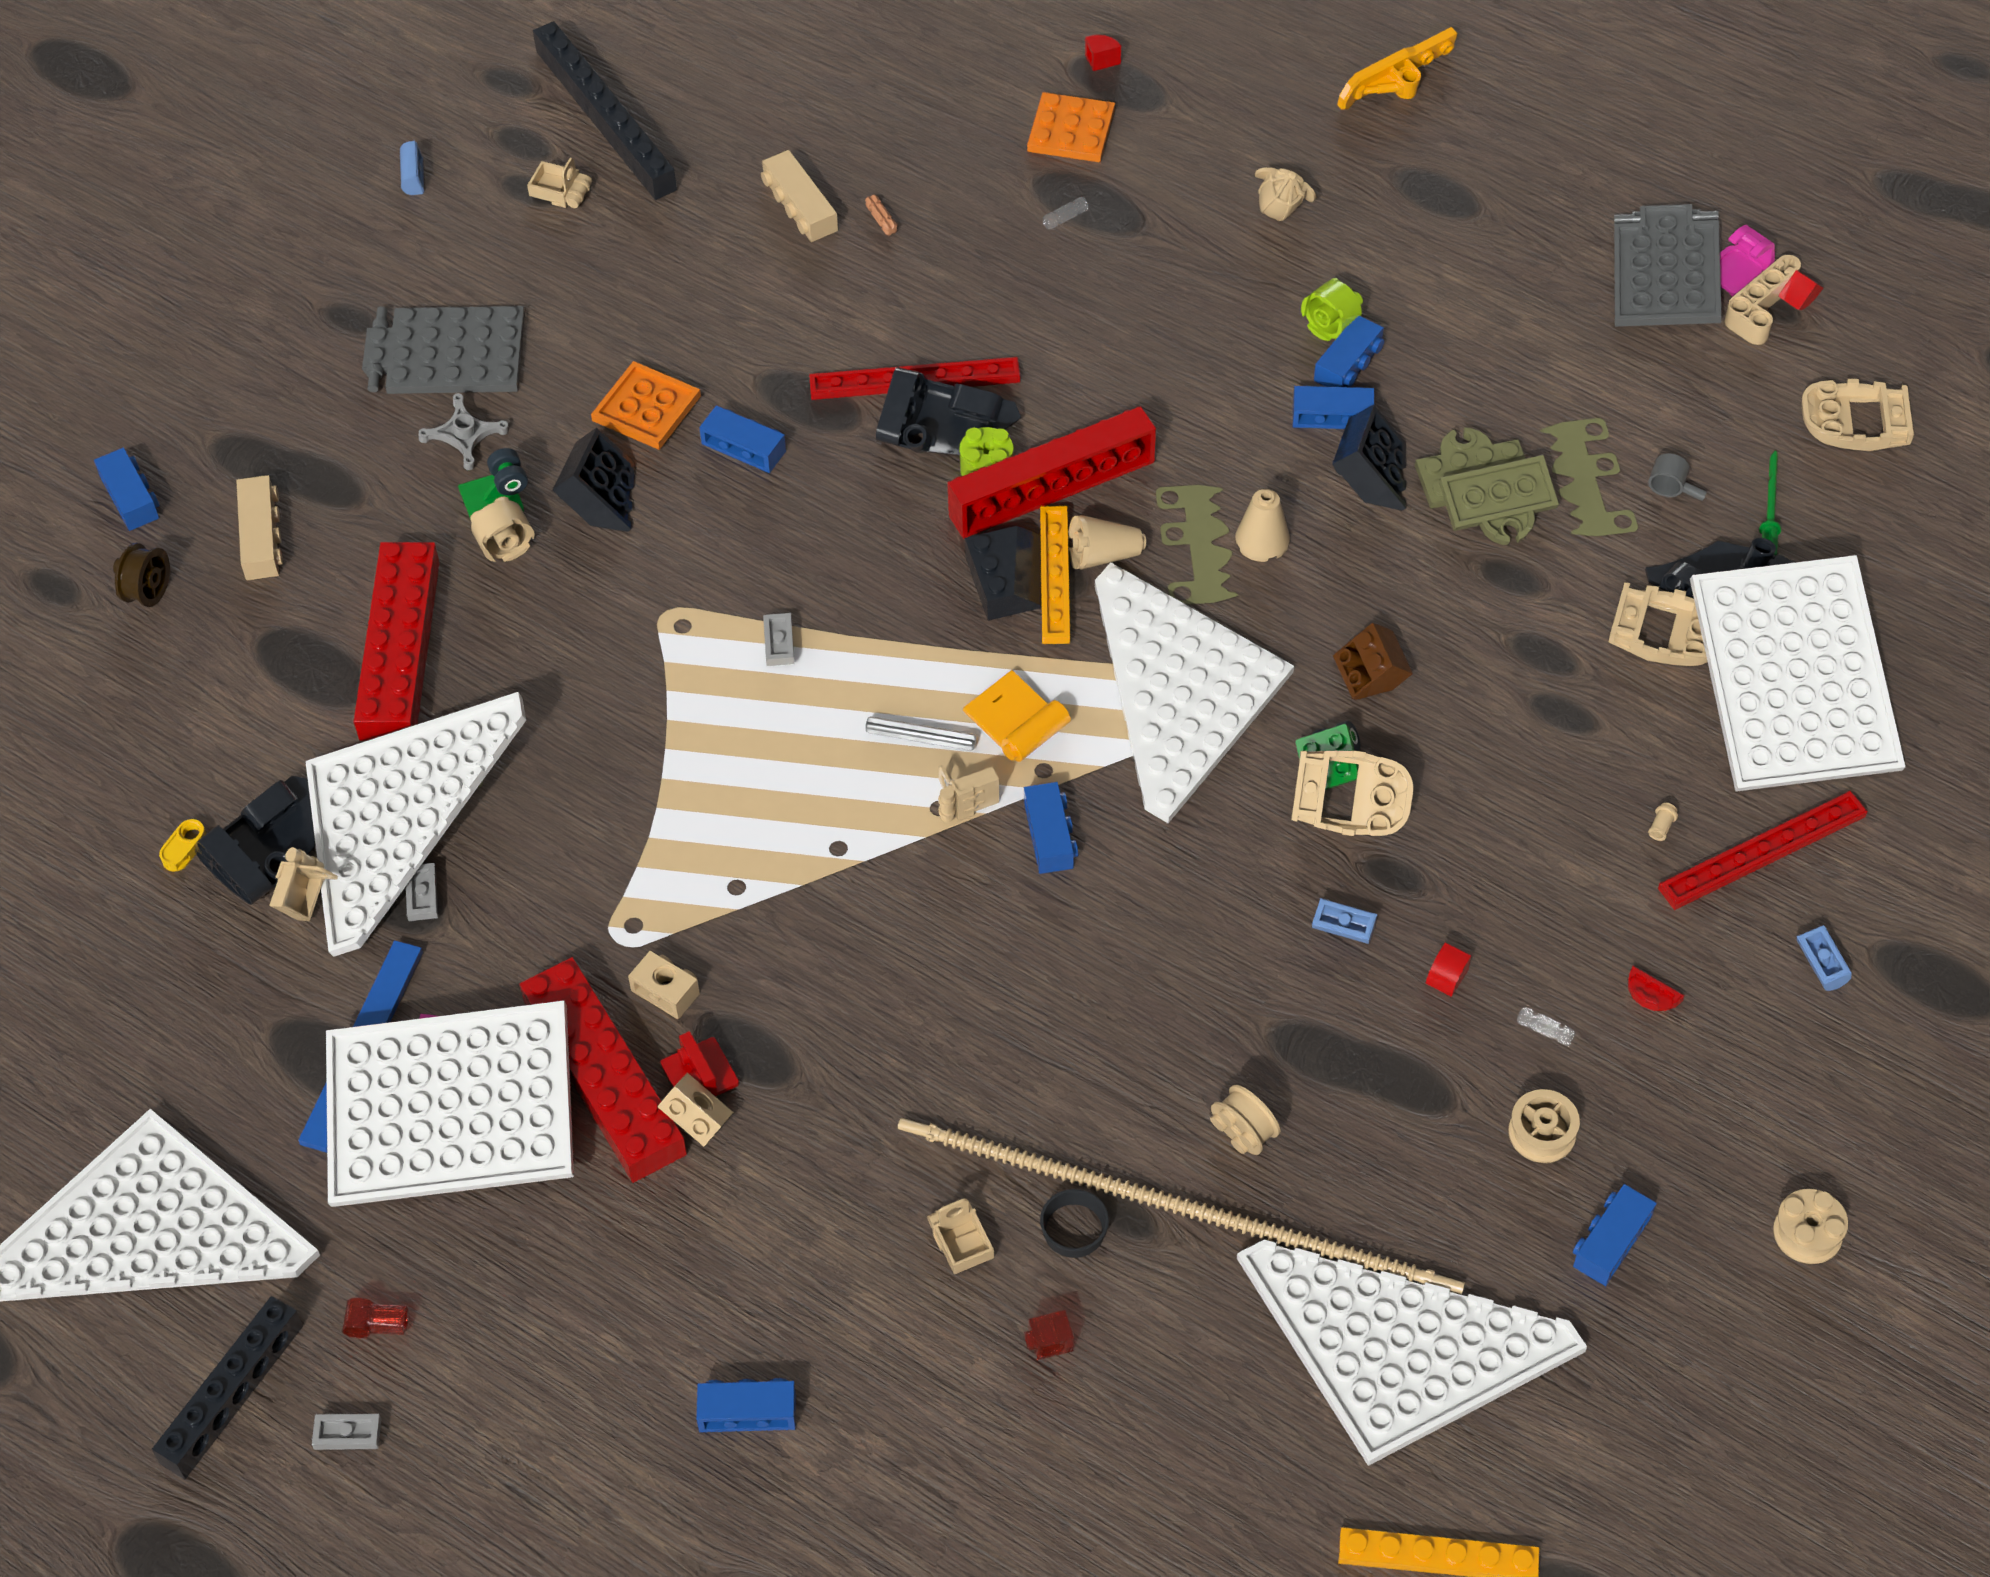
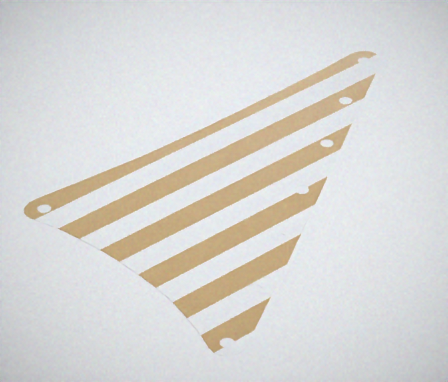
M677 607L666 610L659 616L657 622L664 659L667 690V728L662 780L648 841L624 896L610 919L608 925L609 933L618 944L625 947L646 945L1024 799V787L1053 782H1058V785L1133 756L1113 664L960 650L848 636L792 626L794 664L767 666L764 621L695 608ZM680 619L689 620L692 628L687 633H678L674 630L675 622ZM1011 670L1027 683L1047 704L1052 700L1059 701L1067 709L1071 717L1069 724L1021 762L1008 759L1003 753L1002 748L963 711V707ZM868 717H876L976 735V745L974 750L970 751L867 733L865 726ZM1041 763L1049 764L1053 768V773L1050 777L1042 779L1035 774L1036 766ZM939 766H943L950 780H956L993 767L999 778V803L975 811L973 816L958 821L954 815V819L951 822H943L940 816L933 815L930 812L931 804L938 801L940 790L943 789L939 781ZM835 841L845 842L848 846V851L843 856H834L829 852L831 843ZM739 879L746 884L745 892L736 896L730 894L727 891L729 882ZM636 917L643 922V928L638 933H628L624 929V924L628 919Z

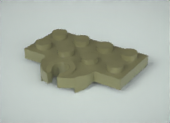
M1464 428L1463 438L1469 443L1461 444L1456 441V431H1450L1442 440L1439 455L1416 459L1415 468L1430 509L1446 506L1439 485L1441 477L1526 459L1519 440L1492 444L1489 438L1482 432L1472 428Z
M1544 455L1441 477L1439 480L1453 530L1457 531L1480 525L1485 536L1501 545H1508L1510 542V536L1503 530L1504 526L1509 525L1516 529L1517 535L1515 539L1519 543L1531 531L1535 520L1534 513L1555 509L1559 505Z

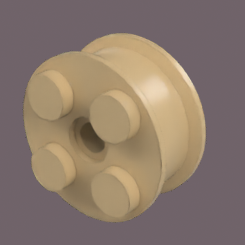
M1232 1085L1229 1088V1096L1222 1102H1215L1211 1106L1213 1114L1210 1118L1211 1122L1218 1130L1224 1131L1232 1139V1145L1241 1154L1249 1152L1259 1155L1263 1150L1262 1144L1270 1137H1277L1281 1132L1276 1118L1268 1107L1252 1092L1240 1085Z
M1546 1089L1528 1092L1520 1097L1514 1105L1508 1129L1510 1141L1518 1153L1529 1160L1540 1163L1558 1161L1567 1156L1574 1147L1580 1126L1579 1113L1575 1105L1561 1093Z
M1816 1189L1798 1190L1788 1195L1781 1203L1773 1226L1774 1238L1779 1248L1790 1258L1806 1264L1823 1263L1838 1253L1847 1233L1848 1218L1843 1206L1829 1193Z

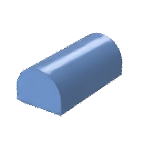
M415 141L406 142L400 147L401 189L408 195H418L424 192L423 157Z
M1320 898L1312 928L1369 944L1374 932L1377 914Z
M1824 925L1797 936L1799 946L1826 991L1838 989L1851 979L1852 973Z

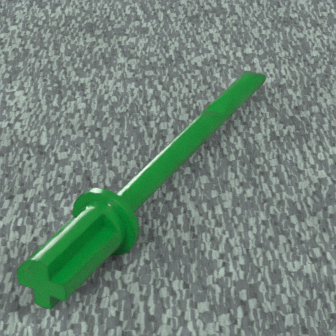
M1774 451L1769 459L1767 520L1759 526L1762 538L1770 540L1776 546L1775 556H1777L1778 535L1781 533L1780 524L1775 522L1777 451Z

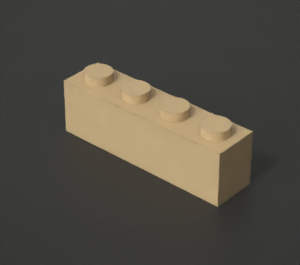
M789 150L762 161L763 172H761V177L767 187H771L777 202H782L785 206L789 218H794L797 222V227L801 234H806L809 240L813 242L838 231L836 211Z
M269 475L238 479L236 481L240 558L246 580L279 576L278 565L283 564L281 549L277 548V544L282 542L280 529L276 527V523L280 522L278 506H275V502L279 501L277 486H272Z

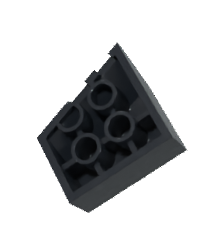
M1372 405L1349 417L1332 465L1336 472L1348 482L1365 503L1402 511L1406 509V501L1402 499V491L1406 490V481L1402 479V469L1406 468V442L1376 406Z
M596 427L575 443L552 491L590 526L625 532L631 530L632 522L628 520L629 512L632 511L633 502L629 500L630 490L633 489L635 463Z
M1014 526L965 538V558L988 621L1041 608V535L1022 527Z

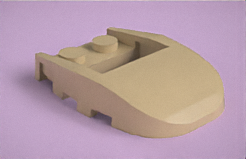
M1848 379L1847 383L1836 384L1833 380L1813 383L1803 393L1801 403L1803 420L1810 433L1822 443L1862 451H1873L1911 444L1914 432L1908 386L1902 385L1901 390L1886 389V383L1874 381L1873 385L1859 383V379ZM1850 402H1880L1884 433L1880 434L1879 437L1866 438V435H1853Z
M1624 583L1609 643L1647 661L1681 666H1698L1708 662L1695 601L1693 598L1686 596V591L1675 589L1674 593L1659 591V587L1648 585L1646 591L1629 588L1630 583ZM1647 606L1676 614L1667 649L1659 647V650L1644 645V641L1639 639Z
M1301 751L1291 820H1300L1313 824L1314 827L1349 836H1383L1392 834L1402 828L1409 817L1413 795L1412 778L1406 768L1396 761L1370 755L1366 752ZM1329 760L1359 764L1351 821L1321 817Z

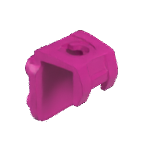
M1748 225L1738 228L1728 238L1736 246H1728L1720 252V286L1728 291L1732 297L1775 262L1774 243Z

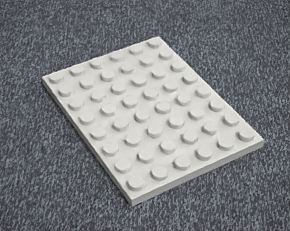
M1857 555L1692 575L1690 582L1735 792L1902 771L1905 768Z
M564 1001L326 1031L328 1204L331 1207L574 1177L567 1005Z

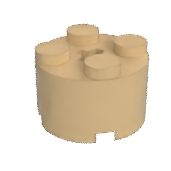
M500 497L494 503L471 515L472 533L485 557L490 561L496 562L495 559L501 558L504 562L514 560L529 549L531 537L534 539V530L521 507L516 502L509 501L507 497Z

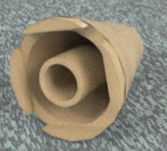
M1261 489L1254 493L1236 531L1235 540L1240 548V552L1251 560L1266 562L1269 558L1281 557L1288 550L1290 534L1279 495L1270 489Z
M1084 515L1074 516L1071 520L1068 539L1073 538V547H1068L1070 562L1074 569L1083 570L1138 556L1146 548V536L1142 534L1139 528Z

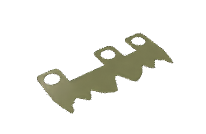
M1601 418L1568 421L1540 430L1543 433H1549L1557 437L1558 440L1551 446V449L1563 452L1555 460L1552 472L1574 478L1573 482L1558 491L1566 501L1579 506L1570 514L1582 520L1583 523L1579 528L1573 530L1571 534L1604 536L1635 532L1638 529V525L1632 511L1606 512L1596 481L1597 476L1614 475L1620 472L1616 456L1613 453L1588 455L1585 441L1602 440L1609 437L1605 421ZM1590 423H1597L1601 425L1603 432L1598 436H1592L1586 432L1585 428ZM1600 458H1608L1612 460L1614 467L1609 471H1602L1597 467L1596 462ZM1618 515H1626L1631 519L1632 524L1628 528H1619L1615 525L1614 519Z
M1187 485L1160 487L1156 490L1157 506L1159 508H1185L1186 522L1165 523L1160 527L1163 544L1167 546L1190 544L1194 581L1173 582L1168 586L1169 596L1175 598L1173 593L1177 587L1184 586L1190 589V598L1178 600L1185 605L1215 603L1238 596L1237 593L1227 591L1226 588L1221 586L1230 578V575L1220 572L1219 569L1228 563L1232 556V551L1211 543L1213 540L1229 532L1228 527L1221 520L1211 516L1212 513L1221 509L1218 505L1209 501L1214 494L1223 490L1219 487ZM1166 491H1173L1179 498L1174 504H1166L1161 500V496ZM1171 527L1180 528L1183 531V537L1180 540L1172 541L1167 538L1166 531Z

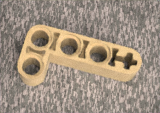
M1793 255L1781 256L1733 296L1728 303L1724 320L1725 325L1752 344L1760 345L1768 340L1773 322L1772 315L1766 310L1780 299L1778 295L1796 270L1800 271V260Z

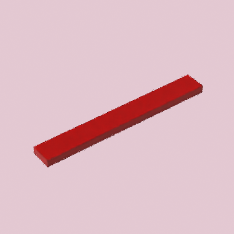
M1018 357L900 366V368L923 373L929 380L951 386L961 384L975 387L1020 383ZM896 367L809 374L811 400L887 394Z
M1848 791L1659 883L1658 890L1674 910L1679 909L1865 818L1868 811L1855 795Z

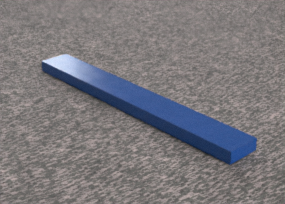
M394 940L353 1027L391 1022L423 954L422 948ZM327 1081L298 1140L301 1146L326 1153Z

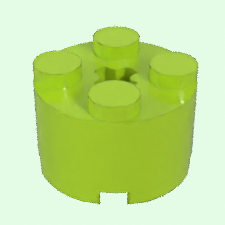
M1332 278L1303 300L1301 313L1303 317H1307L1309 321L1307 327L1315 336L1325 341L1336 340L1351 322L1362 315L1361 305L1363 300L1358 292H1353L1351 288L1339 279Z
M990 427L968 429L960 443L961 475H967L982 467L1000 462L1007 457H1013V443L1008 432L1005 429Z

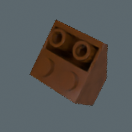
M1371 623L1333 655L1349 693L1354 700L1392 691L1413 674L1394 632L1375 623Z

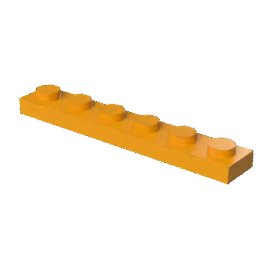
M1067 506L1040 507L1042 644H1070Z
M1341 1527L1338 1564L1467 1577H1538L1539 1547Z

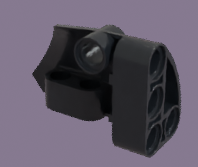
M896 367L877 426L876 440L908 448L916 453L931 452L960 456V443L968 429L990 427L1006 430L1022 417L1015 402L1005 400L998 394L961 384L951 386L927 379L923 373ZM922 433V441L918 444H912L913 436Z
M1756 538L1752 541L1750 547L1717 541L1703 550L1680 560L1660 566L1646 567L1645 572L1649 583L1666 592L1674 593L1675 589L1686 591V596L1694 599L1690 582L1692 575L1797 562L1781 553L1775 556L1776 546L1773 542L1765 538Z
M291 776L286 781L279 780L251 801L241 811V815L222 829L220 825H217L196 842L195 853L204 866L225 887L249 905L254 904L277 885V873L270 869V865L274 863L280 864L281 861L288 862L285 856L292 847L301 849L308 855L316 846L308 778Z

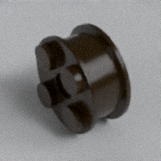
M139 543L129 545L121 557L115 560L113 565L117 597L127 603L137 600L145 607L155 606L162 599L169 582L170 561L166 551L157 547L148 550Z

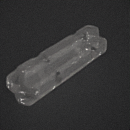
M1079 197L1073 201L1074 203L1070 202L1054 210V214L1050 212L1043 216L1044 226L1051 230L1058 226L1057 223L1062 224L1076 217L1077 213L1081 214L1088 210V202L1084 197Z
M1523 1007L1517 1017L1519 1024L1525 1027L1530 1025L1532 1026L1531 1030L1552 1040L1557 1038V1042L1565 1046H1569L1575 1036L1573 1029L1567 1026L1562 1028L1560 1023L1539 1013L1534 1015L1535 1011L1527 1007Z

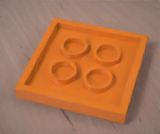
M1042 92L1028 140L1027 152L1101 163L1115 111V103Z
M633 361L595 408L591 417L593 422L660 450L699 400L701 392L696 387Z

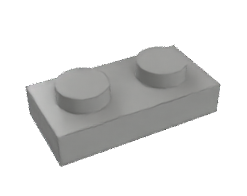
M791 613L763 615L766 665L794 664Z
M434 863L421 864L406 885L408 921L438 918L437 880Z
M315 1414L312 1438L313 1449H378L381 1428L380 1414Z

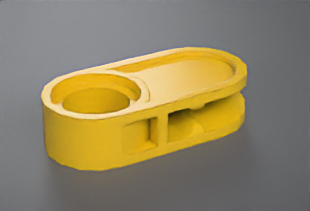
M189 819L182 822L162 846L159 856L164 868L168 871L175 872L184 869L196 855V842L206 835L204 826L199 820ZM190 830L199 831L196 838L186 839L184 837Z

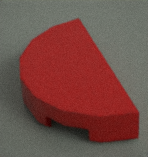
M1632 966L1628 976V990L1632 998L1642 1007L1653 1011H1667L1677 1007L1683 1001L1685 995Z

